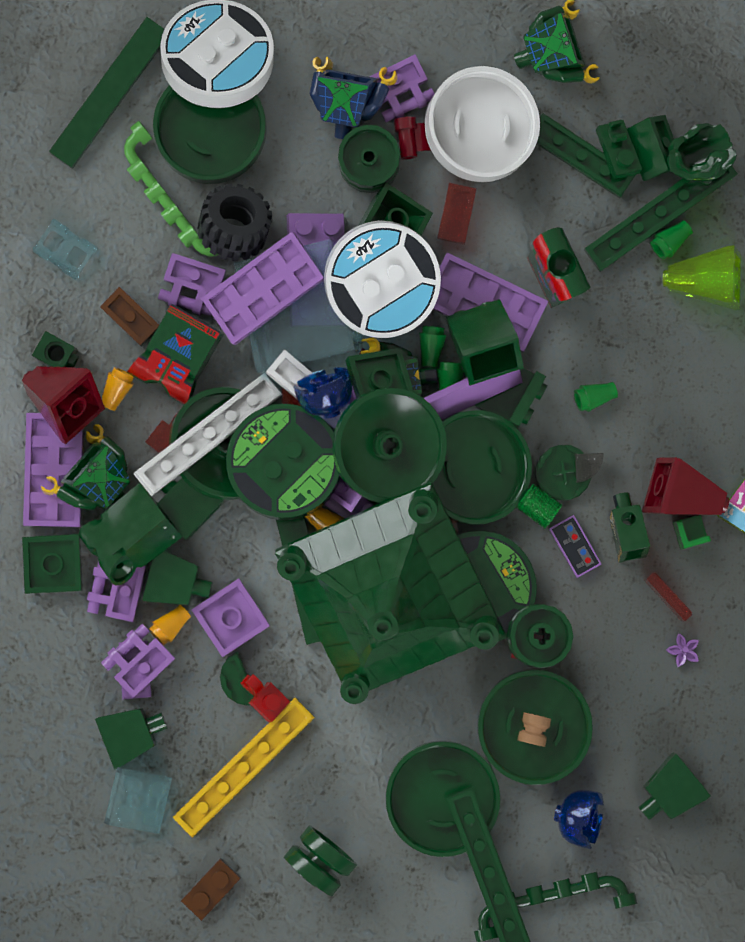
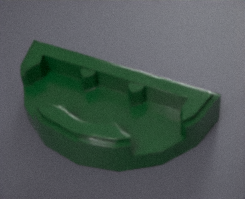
M237 651L229 656L222 666L220 674L221 687L229 699L237 704L250 706L249 702L254 696L241 685L242 680L247 676V672Z

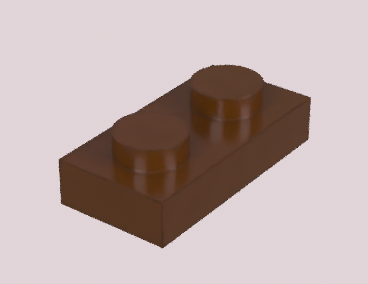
M120 287L100 306L141 347L156 332L159 326Z
M220 858L181 902L202 921L241 877Z

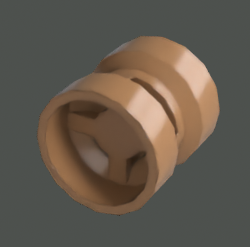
M524 712L522 722L524 723L523 727H525V730L519 732L517 740L545 747L547 738L543 735V732H546V729L550 727L551 719Z

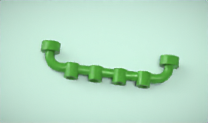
M140 121L136 122L130 127L133 133L126 139L124 145L125 156L131 165L127 168L128 172L136 182L142 179L148 188L144 190V193L153 204L158 201L165 209L161 212V215L170 226L176 223L182 232L177 236L187 248L193 245L200 254L208 257L214 256L210 253L211 248H205L202 245L203 240L199 239L197 231L187 221L180 209L136 154L135 147L138 142L145 145L153 139Z

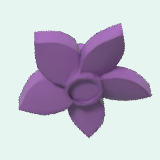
M678 633L676 638L677 645L666 649L668 653L677 655V667L682 666L686 659L690 662H698V656L692 650L697 647L699 640H690L686 643V639Z

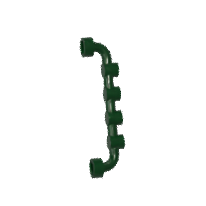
M597 872L581 875L582 881L572 884L569 878L553 882L554 888L543 890L542 885L525 889L526 895L515 897L514 892H512L518 908L605 887L614 888L618 896L613 897L615 909L638 904L635 892L629 893L625 883L620 878L612 875L598 877ZM487 906L481 911L478 918L479 930L474 931L476 942L498 938L495 927H490L491 917Z

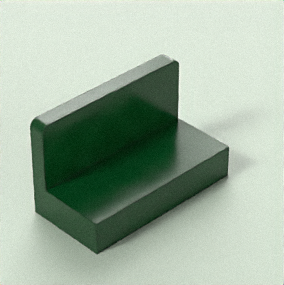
M666 115L648 117L627 128L642 167L640 172L642 180L648 181L663 173L671 172L667 163V157L669 156V145L674 140Z

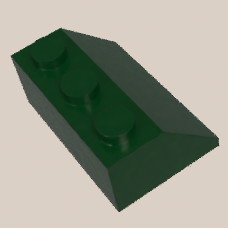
M385 183L373 197L359 225L373 221H390L402 224L421 236L433 212L390 184Z

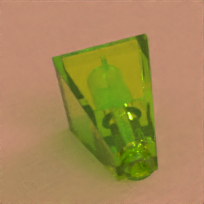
M734 245L669 265L668 270L663 271V287H668L670 291L729 309L740 310L741 253Z

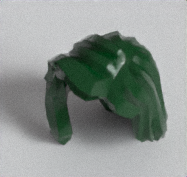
M696 124L685 135L671 142L668 148L669 156L667 157V163L671 172L685 180H712L725 174L736 161L737 154L733 149L732 142H730L728 132L721 124Z

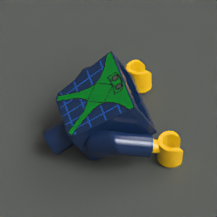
M315 57L312 62L317 72L313 73L310 96L317 111L320 112L321 120L335 123L334 136L338 139H344L345 135L352 131V127H360L365 121L373 118L384 103L389 92L388 86L395 84L398 76L396 71H394L390 79H385L384 75L387 72V68L383 67L379 71L381 82L377 83V78L332 70L333 62L328 57H326L324 66L320 67L321 59Z

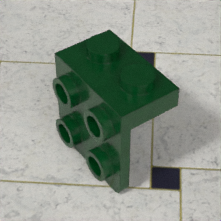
M525 368L520 369L523 383L474 406L483 411L492 412L504 417L518 429L521 423L527 425L534 412L530 408L535 398L540 400L548 386L543 383L546 376L538 371L534 374Z

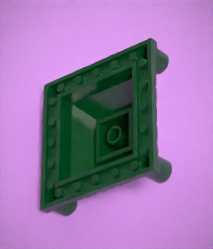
M432 481L275 550V555L278 559V573L281 577L291 582L341 681V697L349 704L362 703L367 698L370 690L476 646L483 650L491 649L497 644L499 637L505 635V630Z

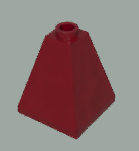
M37 366L34 370L28 371L22 379L27 395L60 441L65 445L105 410L92 373L87 368Z
M663 457L656 459L642 512L654 514L722 515L728 509L729 498L727 497V492L682 459Z

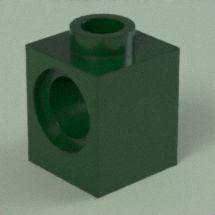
M47 331L44 332L32 354L35 359L50 367L74 368L79 359V356L76 355L78 352L76 347ZM62 347L65 351L64 357L60 361H52V350Z

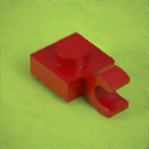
M254 674L251 676L247 675L241 682V685L254 696L249 704L268 723L273 722L290 703L271 682H267L263 686L262 682Z

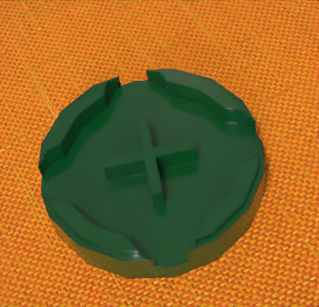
M557 445L549 448L540 456L536 465V480L539 488L556 500L568 501L579 497L588 488L592 479L591 465L588 457L580 449L572 445Z

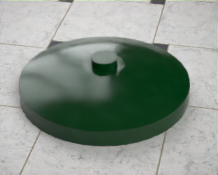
M230 387L212 388L202 391L189 399L173 420L169 434V445L241 390ZM233 434L180 474L182 479L197 492L221 500L240 499L230 483L226 465L227 450Z
M380 388L359 396L344 410L334 431L332 448L336 468L348 487L368 500L382 503L432 481L434 483L445 461L447 440L440 416L424 398L404 389Z

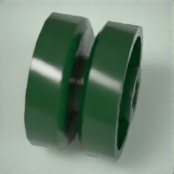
M363 125L354 128L345 135L339 146L338 164L342 178L350 187L359 192L366 193L378 192L385 183H393L399 172L400 150L396 139L389 131L380 126ZM368 155L374 156V160L371 162L365 161L364 158L367 159Z
M535 604L525 606L514 614L508 623L506 638L508 648L516 659L526 665L545 668L556 665L566 657L571 650L573 631L571 623L560 610L553 606ZM542 631L543 639L541 641L534 639V632Z
M309 825L301 834L300 839L303 845L310 850V853L298 845H293L284 855V859L307 882L332 897L341 886L340 879L331 869L342 876H349L357 866V863L328 837Z

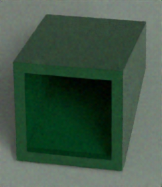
M500 299L492 302L487 301L480 306L468 310H460L446 317L449 333L469 386L524 368L518 335Z

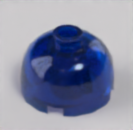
M335 367V373L326 374L325 370H321L298 380V386L294 385L293 388L299 404L308 413L315 416L323 415L325 419L340 415V410L347 406L352 397L353 387L348 369Z
M578 790L569 794L562 802V805H557L554 821L558 822V828L562 837L569 843L587 849L592 848L590 843H596L603 819V814L598 813V805L604 806L603 796L600 792Z

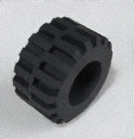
M225 184L224 188L218 186L214 189V192L210 191L202 205L197 229H199V239H203L202 245L205 248H211L210 253L214 256L219 254L221 255L220 258L224 260L228 257L232 258V261H238L239 258H243V260L250 259L251 255L256 256L260 249H263L272 223V211L269 210L270 205L268 201H263L264 196L261 193H254L255 189L251 187L248 189L243 188L242 184H237L236 187H233L232 184ZM224 219H235L242 222L245 226H235Z

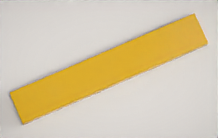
M295 697L273 722H269L173 816L174 820L193 838L315 717Z

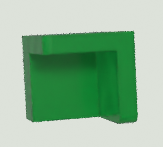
M701 515L672 523L680 550L711 541L710 536L706 534Z

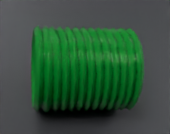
M532 484L518 503L516 509L518 508L522 513L529 516L531 520L536 521L538 525L546 529L561 509L562 504L558 503L556 499L551 498L542 489L540 490L538 486Z

